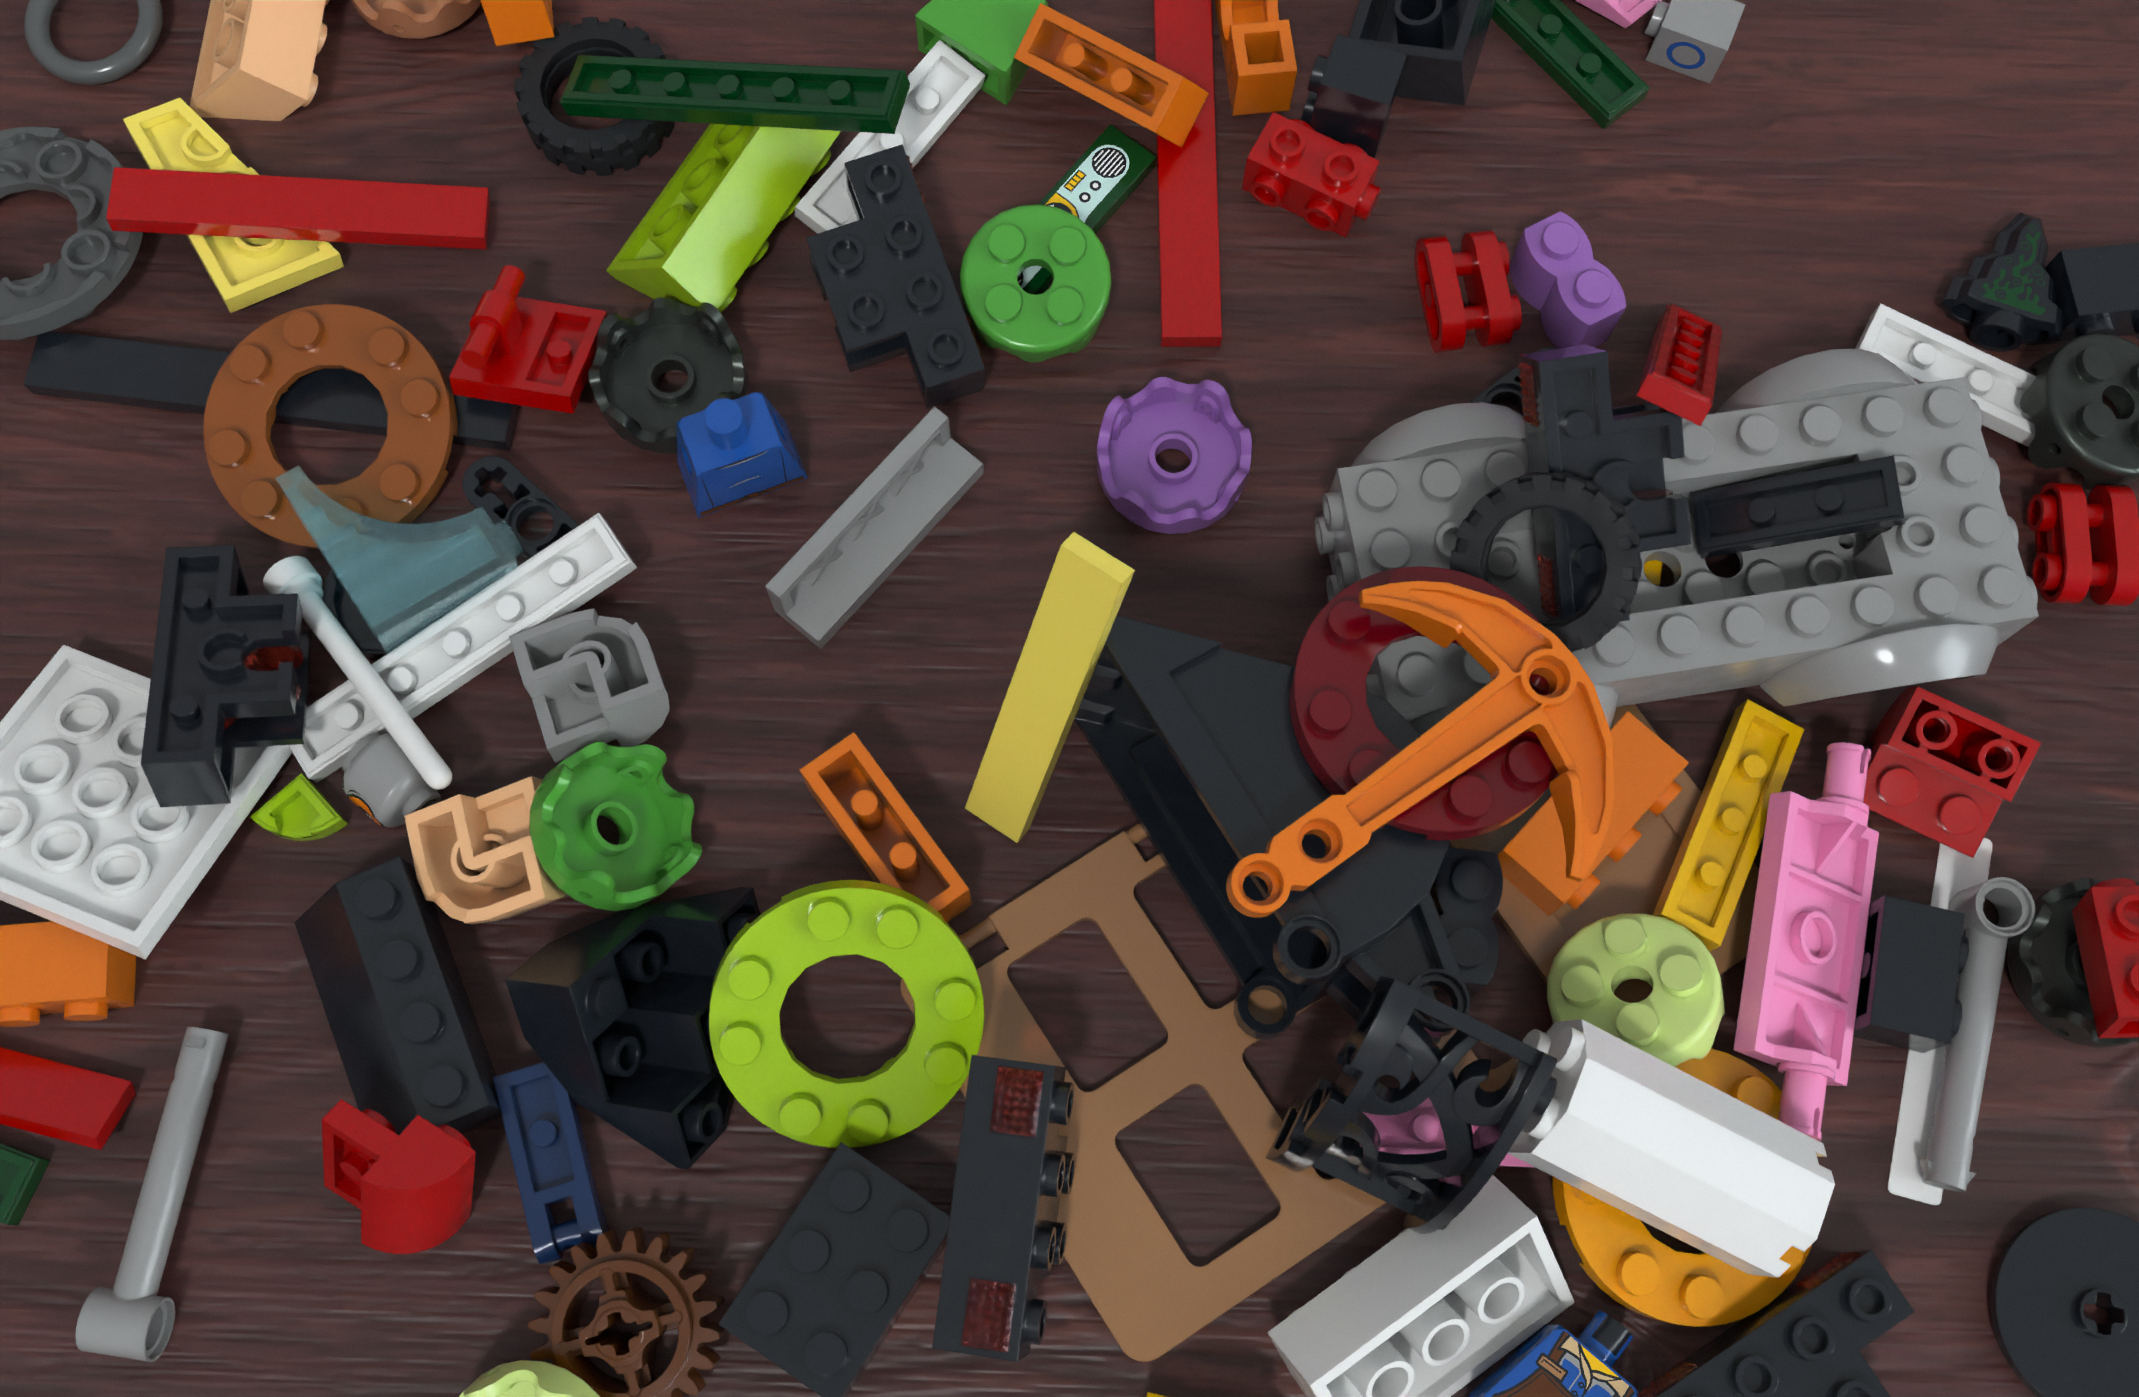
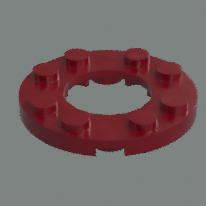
M1416 566L1390 569L1365 577L1342 590L1325 605L1308 628L1297 651L1292 685L1289 689V708L1292 726L1302 754L1313 773L1332 795H1345L1402 751L1375 724L1366 703V677L1374 659L1391 644L1415 636H1425L1401 621L1380 612L1360 607L1359 593L1361 590L1397 582L1430 581L1451 583L1506 600L1538 623H1540L1539 620L1524 605L1493 584L1460 571L1439 567ZM1456 640L1452 642L1461 646ZM1531 674L1529 683L1532 689L1540 695H1548L1550 688L1547 680L1541 675ZM1527 731L1386 824L1405 831L1426 835L1425 840L1444 841L1476 837L1494 831L1523 814L1547 790L1549 783L1557 777L1558 772L1534 732Z

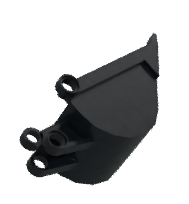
M1117 615L1074 721L1240 982L1242 988L1234 1002V1016L1238 1026L1247 1035L1255 1039L1269 1040L1278 1037L1290 1026L1297 1012L1327 994L1357 1022L1380 976L1396 979L1435 1000L1436 998L1431 986L1443 989L1451 999L1452 1008L1468 1015L1470 995L1430 894L1450 840H1425L1426 835L1405 831L1386 824L1384 828L1380 827L1371 834L1369 843L1310 887L1304 891L1290 890L1285 903L1274 913L1265 917L1253 918L1243 915L1232 906L1227 896L1226 882L1229 873L1237 863L1248 855L1265 853L1267 843L1275 835L1332 795L1311 770L1294 733L1289 708V689L1292 685L1294 667L1221 648L1222 642ZM1366 691V703L1377 728L1398 749L1403 750L1421 736L1388 701ZM1308 834L1303 837L1302 847L1308 856L1316 859L1325 856L1326 846L1319 836ZM1248 876L1244 879L1243 890L1250 899L1254 901L1266 899L1268 888L1264 880L1257 876ZM1258 990H1269L1275 993L1283 1005L1281 1020L1273 1024H1262L1256 1021L1248 1010L1249 996ZM1416 1010L1412 1012V1016L1431 1035L1436 1044L1440 1042L1441 1037L1449 1035L1455 1030Z

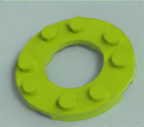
M864 880L828 881L795 890L782 896L779 903L763 912L753 922H747L730 943L719 964L710 997L709 1033L713 1056L723 1080L737 1101L752 1116L777 1133L796 1141L829 1148H837L841 1142L850 1148L882 1143L906 1134L931 1119L955 1096L965 1082L970 1070L971 1055L977 1056L983 1035L984 999L981 983L967 946L963 944L957 933L948 925L942 915L923 900L899 888ZM858 954L885 963L903 978L914 1000L915 1022L906 1046L896 1057L888 1060L881 1069L866 1076L837 1079L810 1070L795 1057L781 1034L779 1012L789 986L806 968L831 956Z

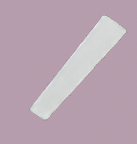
M1983 838L1973 858L1940 843L1930 906L1948 910L1950 901L1958 892L1988 880L1993 847L1989 839ZM1946 1045L1925 1053L1908 1050L1888 1181V1190L1891 1194L1931 1205H1939L1941 1203L1943 1189L1922 1182L1923 1172L1919 1159L1927 1158L1929 1141L1933 1132L1932 1123Z

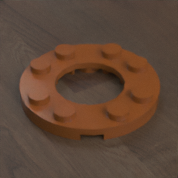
M321 304L291 310L265 322L246 336L226 358L215 377L207 398L203 424L204 449L207 462L215 483L230 506L252 526L269 536L288 544L321 549L323 551L351 550L358 544L380 537H390L412 523L433 501L444 484L449 473L445 468L451 453L453 436H457L458 431L457 410L453 392L443 369L432 353L415 336L388 317L368 309L342 304ZM321 369H346L365 376L379 390L388 413L387 437L377 459L359 476L337 485H312L293 477L278 461L270 439L271 427L276 418V405L281 394L287 392L288 388L299 377L317 370L320 371Z

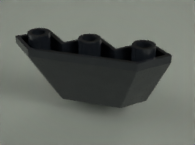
M752 887L733 888L619 911L546 944L505 979L524 1038L573 1100L677 1168L689 1170L727 1129L734 1095L723 1080L713 1056L709 1033L710 997L717 969L728 946L747 922L751 923L761 915L754 888Z

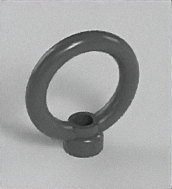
M29 0L24 18V32L28 47L37 62L45 70L70 83L97 85L112 82L128 75L149 57L161 34L163 7L161 0H136L138 21L130 39L115 53L94 61L71 59L63 55L53 44L50 36V19L54 8L60 0Z

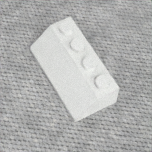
M1492 1175L1476 1197L1444 1230L1439 1229L1432 1233L1420 1234L1409 1228L1404 1229L1397 1237L1358 1266L1347 1271L1339 1280L1301 1308L1293 1311L1286 1319L1267 1333L1289 1372L1306 1397H1451L1566 1310L1575 1301L1537 1215Z

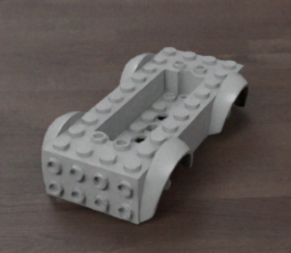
M1858 348L1830 349L1800 356L1767 370L1737 390L1720 406L1715 414H1708L1701 426L1682 418L1685 457L1677 459L1663 458L1666 495L1681 494L1688 497L1691 544L1640 552L1642 572L1635 597L1629 606L1630 620L1619 622L1614 629L1603 636L1595 645L1587 649L1583 648L1574 651L1572 654L1577 658L1593 682L1609 728L1616 707L1760 685V688L1785 707L1888 688L1954 678L1963 680L1985 675L1997 646L2039 617L2036 608L2038 595L2033 580L2026 576L2018 550V529L2015 521L2007 515L1999 490V468L1996 461L1989 457L1981 432V410L1978 403L1970 397L1965 377L1918 384L1910 375L1878 353ZM1484 402L1451 404L1423 411L1394 424L1371 440L1354 460L1351 467L1337 468L1330 492L1324 493L1322 497L1321 517H1316L1314 522L1318 551L1321 555L1329 553L1333 575H1328L1326 580L1328 601L1353 583L1382 571L1416 566L1450 569L1451 551L1455 549L1457 537H1455L1462 521L1467 518L1473 509L1472 507L1494 488L1511 479L1529 473L1524 416L1506 406ZM1894 455L1905 524L1736 553L1740 560V570L1738 574L1729 578H1722L1713 574L1708 569L1705 558L1701 559L1698 551L1690 492ZM1533 509L1524 510L1507 520L1493 539L1488 558L1491 583L1524 605L1538 620L1549 621L1550 619L1542 613ZM1657 560L1668 565L1674 574V584L1669 587H1659L1651 583L1645 576L1644 563ZM1415 636L1391 644L1374 659L1366 677V691L1388 701L1423 735L1489 684L1491 676L1462 646L1452 643L1447 648H1444L1427 637Z

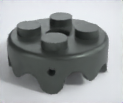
M657 298L650 303V306L644 312L635 317L624 318L616 313L610 314L603 320L598 330L596 355L592 366L589 368V381L602 414L609 426L620 437L644 450L656 453H677L676 423L683 417L706 410L707 406L717 399L727 398L734 400L747 395L748 372L742 350L725 318L716 307L707 302L701 303L698 307H693L668 298ZM678 370L688 375L686 384L676 392L665 393L656 388L658 378L667 371Z
M2096 333L2079 336L2033 363L2029 369L2036 377L2020 400L2021 410L2030 416L2035 427V436L2028 448L2031 462L2043 469L2059 467L2075 469L2084 476L2083 487L2088 490H2092L2097 485L2126 486L2139 479V346L2116 335ZM2102 395L2110 399L2115 405L2117 418H2115L2113 411L2102 402Z
M2081 878L2050 890L2034 900L2035 916L2032 924L2026 931L2010 937L2008 941L2007 963L2011 982L2021 1003L2033 1018L2050 1032L2075 1044L2096 1048L2121 1046L2137 1042L2139 1038H2098L2085 974L2079 965L2080 950L2072 910L2087 891L2101 881Z

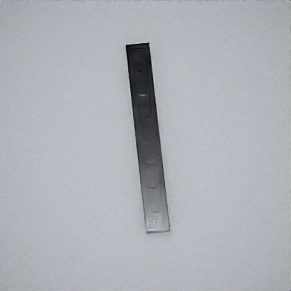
M49 331L39 334L23 385L33 394L204 414L211 386L230 352ZM321 369L320 371L317 370L299 377L288 388L287 392L281 394L276 405L274 423L387 436L388 413L379 390L365 376L346 369ZM453 395L457 410L458 431L457 436H453L452 444L510 451L520 405Z

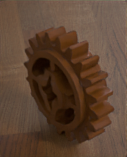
M634 1227L628 1230L623 1239L622 1246L613 1229L607 1230L597 1237V1252L592 1245L583 1241L571 1248V1255L575 1265L562 1260L550 1267L549 1272L560 1287L546 1286L536 1291L534 1298L541 1305L549 1308L550 1313L540 1315L528 1322L529 1329L538 1333H545L548 1336V1341L530 1352V1357L535 1360H553L554 1365L565 1368L583 1379L600 1397H683L680 1390L689 1395L696 1396L706 1386L704 1378L696 1368L712 1370L721 1359L705 1343L718 1340L727 1332L717 1322H710L707 1319L708 1314L724 1303V1297L717 1295L705 1297L701 1294V1287L711 1279L714 1273L711 1269H706L694 1275L689 1274L687 1267L692 1261L695 1250L689 1247L671 1258L668 1255L670 1247L669 1233L664 1232L660 1234L646 1248L642 1227ZM630 1273L651 1280L664 1291L669 1299L660 1300L650 1296L641 1288L639 1282H632ZM601 1277L604 1294L599 1297V1307L595 1317L590 1324L579 1326V1313L583 1299L594 1282ZM621 1318L625 1323L636 1322L637 1325L652 1322L639 1331V1334L633 1336L631 1332L620 1333L619 1330L610 1333L604 1332L615 1325ZM678 1328V1342L671 1363L662 1375L655 1377L651 1361L656 1358V1347L659 1339L666 1331ZM595 1356L605 1360L611 1367L615 1368L617 1374H624L625 1381L607 1375L589 1357Z

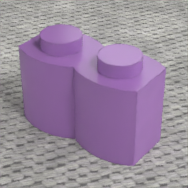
M1561 211L1524 229L1510 261V276L1521 297L1532 307L1540 311L1541 322L1550 341L1555 347L1560 348L1579 345L1596 347L1607 341L1626 308V299L1620 283L1612 272L1603 264L1593 259L1592 247L1584 230L1574 219Z

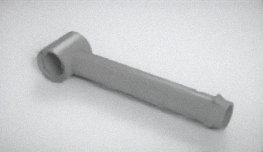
M2007 877L1993 878L1964 889L1952 898L1948 906V910L1965 914L1962 935L1966 936L1969 941L1968 959L1964 969L1958 974L1956 999L1960 1000L1962 1004V1020L1957 1034L1951 1038V1044L1946 1045L1932 1123L1933 1132L1929 1141L1927 1158L1919 1159L1923 1172V1183L1950 1191L1966 1192L1967 1184L1976 1175L1974 1172H1969L1973 1153V1138L1976 1135L2008 938L2026 931L2032 924L2035 916V903L2028 889L2020 882ZM1984 898L1991 901L1998 911L1999 921L1997 926L1992 924L1983 912L1982 904Z
M188 1026L186 1028L175 1067L174 1080L169 1088L114 1287L100 1286L95 1288L84 1302L78 1317L75 1339L76 1345L81 1351L154 1362L161 1356L169 1342L175 1321V1304L171 1298L157 1296L212 1098L213 1085L218 1076L229 1034Z

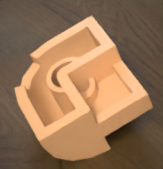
M530 776L476 798L459 794L404 816L417 880L426 901L435 902L450 918L466 924H478L508 919L564 898L567 895L556 886L543 870L534 852L529 832L531 804L535 791L543 779Z

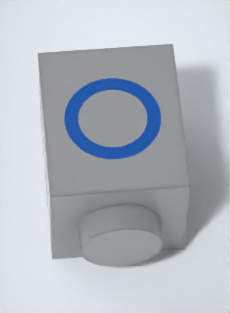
M1658 0L1644 34L1654 37L1645 60L1710 84L1729 49L1746 4L1735 0H1670L1669 3Z

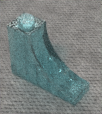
M300 466L275 478L292 509L386 654L518 567L516 556L523 553L517 538L507 523L502 520L494 525L483 507L452 519L433 523H393L363 516L335 502L306 476Z

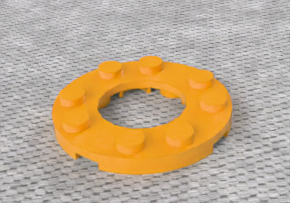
M1711 1048L1703 1059H1689L1676 1066L1681 1071L1778 1120L1782 1091L1772 1080L1747 1062L1728 1053ZM1552 1176L1553 1195L1559 1223L1566 1226L1573 1246L1582 1260L1579 1264L1586 1274L1601 1290L1621 1305L1645 1317L1662 1322L1701 1327L1722 1325L1743 1319L1771 1303L1788 1287L1805 1263L1812 1247L1811 1245L1803 1252L1791 1246L1779 1258L1791 1265L1779 1278L1746 1274L1705 1252L1692 1254L1671 1249L1655 1239L1641 1220Z

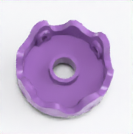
M1158 377L1151 380L1145 388L1127 399H1123L1118 395L1109 403L1104 413L1097 443L1098 478L1103 492L1111 504L1130 522L1147 530L1165 534L1190 533L1206 528L1218 521L1237 503L1246 486L1252 454L1251 433L1249 428H1245L1234 414L1229 395L1219 383L1207 379L1198 384H1186L1171 378ZM1178 449L1188 456L1190 465L1181 472L1171 473L1163 470L1157 464L1155 458L1163 450Z

